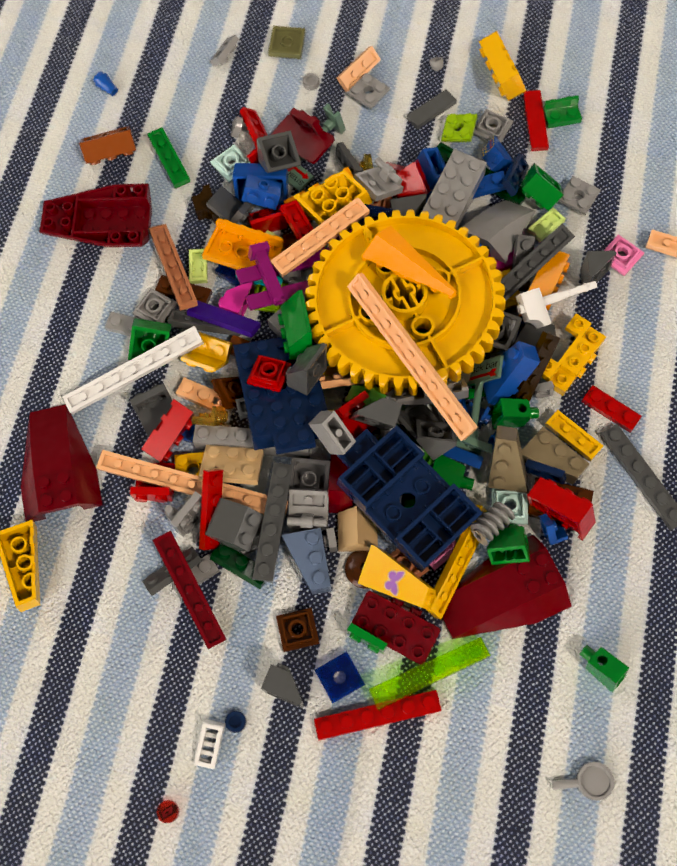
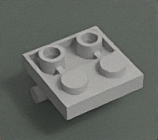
M380 157L374 161L378 167L354 174V179L368 191L370 197L375 202L400 194L404 188L401 185L403 180L396 174V170L390 164L385 163Z
M290 488L287 517L288 528L328 529V490Z
M196 491L180 511L171 505L165 507L166 517L171 521L170 523L176 532L182 537L186 533L189 534L195 526L194 523L198 518H201L202 495Z

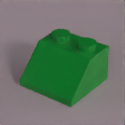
M536 163L531 166L521 183L522 193L527 198L532 197L536 200L535 203L539 208H545L548 211L564 195L561 184Z
M134 318L128 360H132L169 340L172 324Z

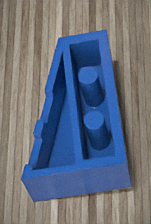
M518 341L502 354L504 358L501 378L483 384L488 404L496 405L500 398H510L512 394L515 395L518 392L517 387L523 380L526 381L540 363L535 346Z

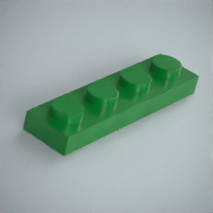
M163 127L147 133L174 188L176 189L190 183V178Z

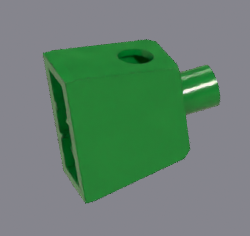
M500 398L490 411V415H492V428L496 430L497 425L512 428L523 427L530 419H538L539 409L538 407H530L528 399Z
M443 455L435 459L433 469L450 486L454 483L459 489L461 487L472 491L475 479L464 476L465 465Z
M511 523L504 530L498 529L499 535L493 534L494 539L487 546V552L492 565L530 562L529 543L523 526Z
M586 645L579 653L588 661L587 671L612 693L626 678L629 667L604 648L600 647L596 652Z

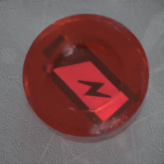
M172 800L160 803L157 808L158 819L163 823L174 822L180 812L178 804Z

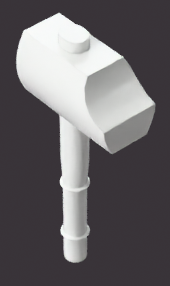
M596 281L584 283L583 285L542 297L540 288L526 291L515 296L518 303V313L522 315L524 322L532 324L536 329L550 325L552 323L546 308L547 305L597 288Z

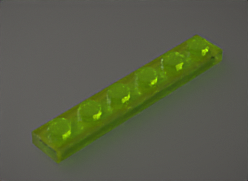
M479 637L380 683L368 691L377 710L481 662L491 655L482 638Z

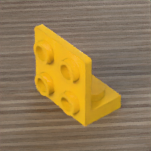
M199 332L204 344L181 356V361L186 362V365L192 367L199 366L204 371L212 373L228 364L232 343Z

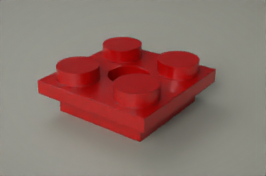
M258 355L247 379V384L281 392L286 380V372L291 367V363ZM268 370L273 371L272 373H265Z

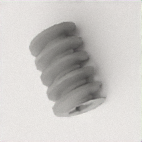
M495 502L492 507L488 508L487 512H484L481 517L477 518L476 522L471 524L470 528L474 537L482 545L487 546L486 538L492 541L494 539L492 534L499 535L498 529L504 530V524L509 525V519L514 520L515 516L508 506L501 502Z

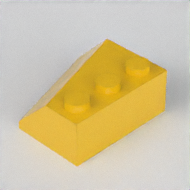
M345 170L327 178L324 183L317 187L312 186L308 188L309 191L301 195L299 193L294 195V198L318 225L322 224L357 197L366 207L372 203L368 191Z

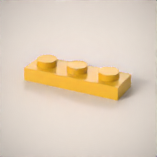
M559 410L544 425L590 462L603 448L600 442Z

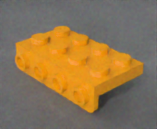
M217 218L216 228L202 253V258L238 270L257 265L255 260L250 261L248 257L250 245L268 241L270 246L268 256L271 261L284 251V240L277 235H270L261 230H254L245 225L230 222L227 219Z

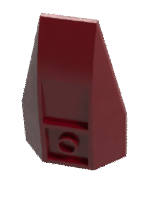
M114 184L44 201L39 232L44 235L103 247H143L149 241V228H151L152 218L149 184Z

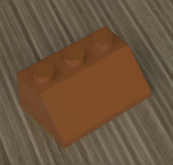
M130 125L80 139L79 142L86 164L90 163L91 165L101 163L100 160L107 158V161L116 159L117 155L120 154L128 156L134 154L133 151L136 150Z

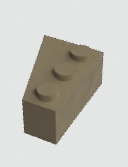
M497 425L488 488L528 493V476L525 470L517 428Z
M544 426L522 449L525 463L529 459L564 470L566 474L565 482L572 485L586 471L590 464Z

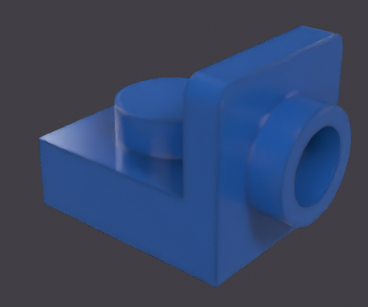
M469 401L467 410L471 417L473 403ZM488 406L486 409L480 407L478 429L480 430L484 424L487 425L492 417L489 414L491 408Z
M547 513L539 516L542 533L550 545L568 539V534L561 525L557 526L554 519L551 520Z

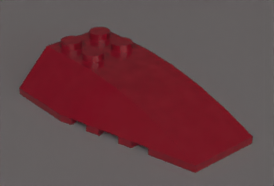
M66 404L30 412L21 480L25 522L44 520L47 513L81 506L84 510L103 506L97 468Z
M534 534L527 537L530 562L492 565L490 558H488L459 582L442 617L452 639L524 625H533L572 607L566 584L547 548Z

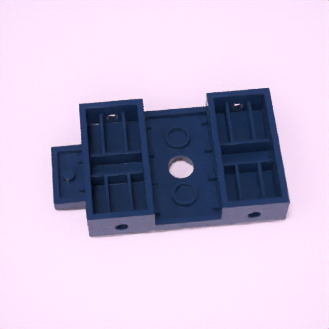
M281 337L233 345L254 450L275 447L276 455L316 448L315 439L319 438L308 424L320 411H328L320 380H318L308 395L288 386L285 389H281V392L247 384V379L258 355L289 362L291 367L295 364L296 360L290 361L288 353L284 352L283 342H286V340ZM268 370L265 373H272L273 371Z
M397 425L381 440H378L366 428L355 438L356 442L344 455H337L349 469L338 478L336 484L410 562L422 572L483 512L454 483L450 486L423 459L425 453ZM404 493L412 494L415 498L414 506L411 508L403 507L400 503V496Z

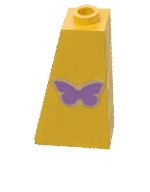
M371 545L358 584L430 610V607L433 606L436 600V590L386 551Z

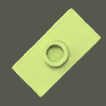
M553 207L527 229V232L535 236V239L540 243L564 223L566 218Z
M204 249L189 250V282L192 284L208 283V260L202 258Z

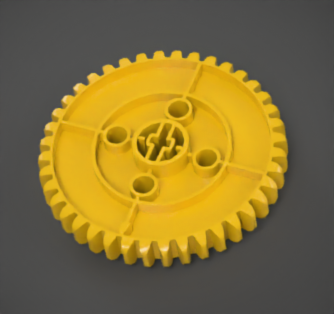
M408 209L406 216H401L399 210H393L392 217H387L386 213L380 212L376 221L372 217L367 216L364 217L365 225L363 226L357 222L352 223L351 233L347 230L340 231V241L331 239L328 242L329 250H322L319 254L320 261L314 262L312 266L313 274H310L308 277L309 287L305 290L307 300L305 304L312 331V339L315 343L327 344V362L330 366L338 365V373L342 376L350 373L351 382L354 384L364 379L365 389L371 390L375 384H378L381 394H385L389 387L394 388L395 396H401L403 388H408L410 395L414 396L417 395L418 387H421L373 321L365 318L368 314L347 286L358 273L365 275L446 385L448 378L453 382H458L461 380L462 371L470 374L473 372L474 363L481 364L484 361L485 353L492 350L493 340H496L499 336L500 326L503 324L504 319L503 311L505 310L506 300L504 298L505 286L501 283L502 273L496 269L497 262L495 258L488 257L489 249L487 246L479 247V237L471 236L468 238L469 229L466 227L456 230V221L449 220L444 224L443 215L437 214L433 219H429V212L422 211L418 217L415 216L413 209ZM392 226L457 290L456 296L449 299L447 294L440 291L435 293L431 291V287L424 284L419 286L394 275L392 270L384 272L381 268L377 267L376 263L369 260L363 261L362 255L377 233ZM420 329H425L429 332L423 334L417 331Z

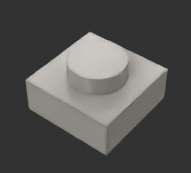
M334 527L326 529L327 535L323 536L325 547H329L330 553L337 552Z

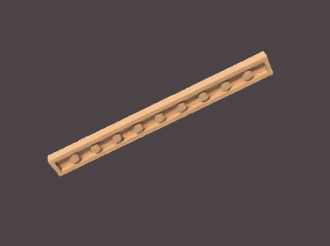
M358 273L347 286L458 438L461 441L467 439L478 426L365 275Z
M102 450L96 466L98 470L159 487H170L171 490L192 496L196 491L202 495L203 481L199 480L197 475ZM223 483L222 498L248 506L264 515L268 495Z

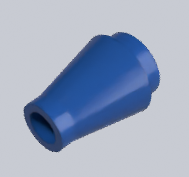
M101 71L95 75L93 79L95 86L111 96L117 94L118 88L107 73Z

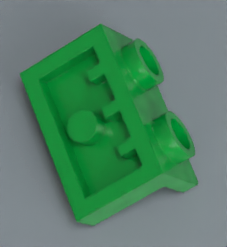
M578 95L551 99L545 102L543 110L548 129L581 123L582 117L578 107Z

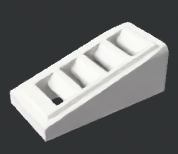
M208 719L203 721L194 765L215 769L225 723ZM207 729L218 730V733L207 731ZM205 737L214 738L216 742L205 740ZM203 745L214 748V751L203 749ZM201 754L212 756V760L200 758Z

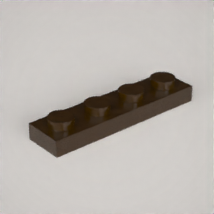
M542 331L535 346L540 363L526 381L523 380L517 387L518 392L515 395L512 394L510 398L528 399L530 402L560 340L558 336Z

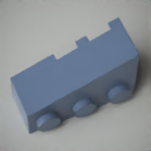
M321 528L281 535L311 594L331 592Z

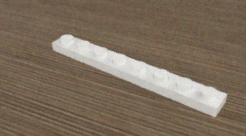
M193 326L63 396L64 402L69 412L75 414L201 346L204 342L197 328Z

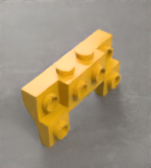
M577 313L565 327V330L576 339L558 362L552 358L550 359L542 375V378L547 382H553L554 391L564 396L577 377L581 378L587 370L585 366L588 363L590 365L597 357L596 351L606 338L605 335L591 327V322Z

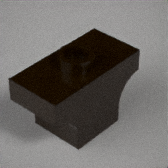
M209 184L203 185L202 192L191 197L198 220L210 219L216 224L217 218L220 217L206 205L213 194Z

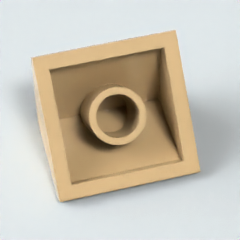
M358 506L338 513V552L369 551L371 545L378 547L377 526Z

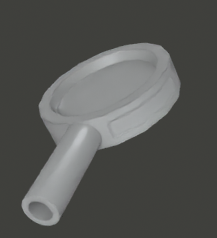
M590 762L584 764L578 770L575 779L552 781L553 790L578 788L584 797L600 801L606 799L612 793L614 777L610 769L604 764Z

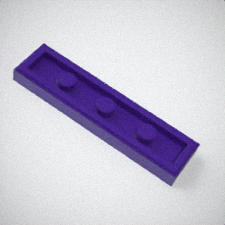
M198 300V306L187 310L188 316L250 338L261 327L260 322Z

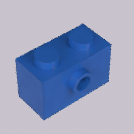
M437 147L422 149L416 160H419L431 190L434 189L446 166Z
M247 174L241 201L276 210L280 199L282 183Z

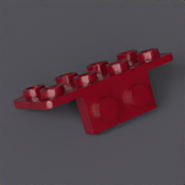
M293 107L289 112L290 114L285 117L271 135L291 130L299 157L311 164H315L332 145L335 138L333 135L323 131L317 117H311L304 110L299 111Z
M368 591L365 594L351 622L386 642L387 647L420 665L425 663L440 633L438 626L424 619L425 615L422 614L423 611L415 606L410 608L404 605L403 600L395 597L386 599L373 591Z

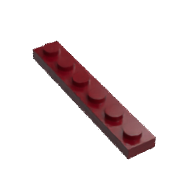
M171 530L153 539L208 650L227 640Z

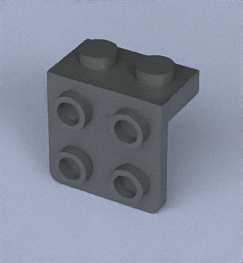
M220 187L206 203L207 207L220 218L227 219L236 224L239 221L243 223L256 206L247 202L243 204L224 187Z
M164 383L155 385L144 393L136 394L129 400L148 437L162 421L161 417L163 414H167L172 407V399Z
M426 404L409 405L405 410H400L397 423L405 426L407 429L406 433L413 440L416 439V419L441 422Z

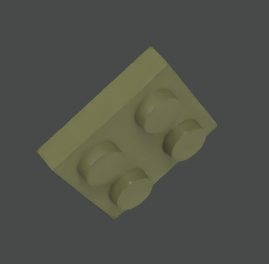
M273 26L268 50L269 57L301 59L306 34L305 28Z

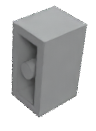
M320 411L308 424L330 454L344 455L356 442L335 411Z

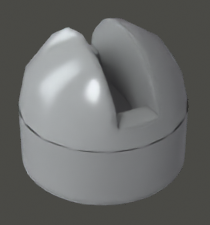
M435 57L429 60L430 66L434 71L442 69L443 57Z

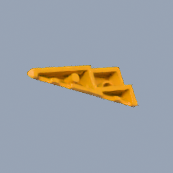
M392 226L377 233L362 255L363 261L369 260L376 263L377 267L381 269L382 267L390 269L394 275L419 286L424 284L431 287V291L435 293L440 291L447 294L449 299L456 296L457 290Z

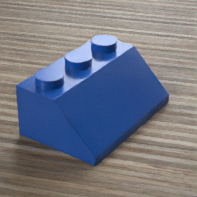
M235 163L233 184L237 199L240 201L242 199L247 174L282 183L278 204L283 205L284 200L288 199V169L267 173L260 163Z

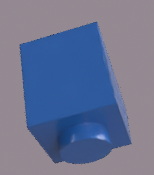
M493 136L482 148V158L487 162L491 171H505L510 166L513 159L496 136Z

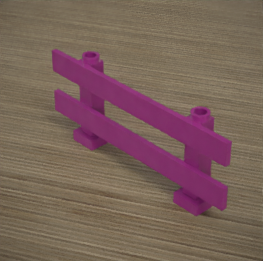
M351 227L347 230L349 233L352 232ZM268 241L249 246L248 257L250 261L255 260L257 265L235 270L240 285L263 279L267 291L245 297L250 311L271 305H281L298 290H302L305 297V290L309 287L308 280L283 287L280 286L277 279L279 273L273 268L268 256L270 249ZM329 247L320 249L290 272L312 267L314 262L320 261V252L325 249L329 250Z

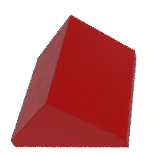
M278 204L276 210L265 208L251 212L247 216L250 228L261 230L264 233L267 230L275 232L287 228L286 219L280 211L281 206Z

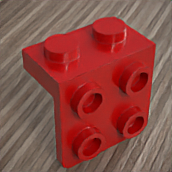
M153 463L175 469L174 463ZM137 480L135 487H130V495L137 502L155 501L165 503L174 500V491L170 487H159Z

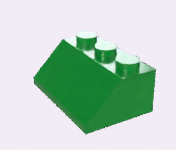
M298 290L280 306L281 314H278L279 325H283V328H280L281 338L286 340V342H283L284 352L288 353L290 361L296 360L300 353H303L307 347L312 346V331L302 290Z

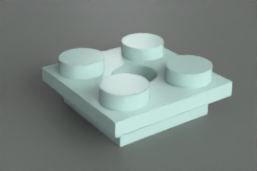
M232 145L210 161V164L229 183L233 181L235 163L228 164L229 161L250 163L248 158L235 145Z
M492 488L491 507L495 502L505 504V502L511 501L515 504V509L512 510L515 519H509L510 524L528 525L527 493Z

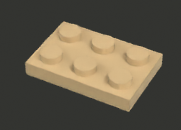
M206 445L200 467L199 480L203 481V470L222 469L223 482L258 485L264 451L263 449L254 450L253 448Z

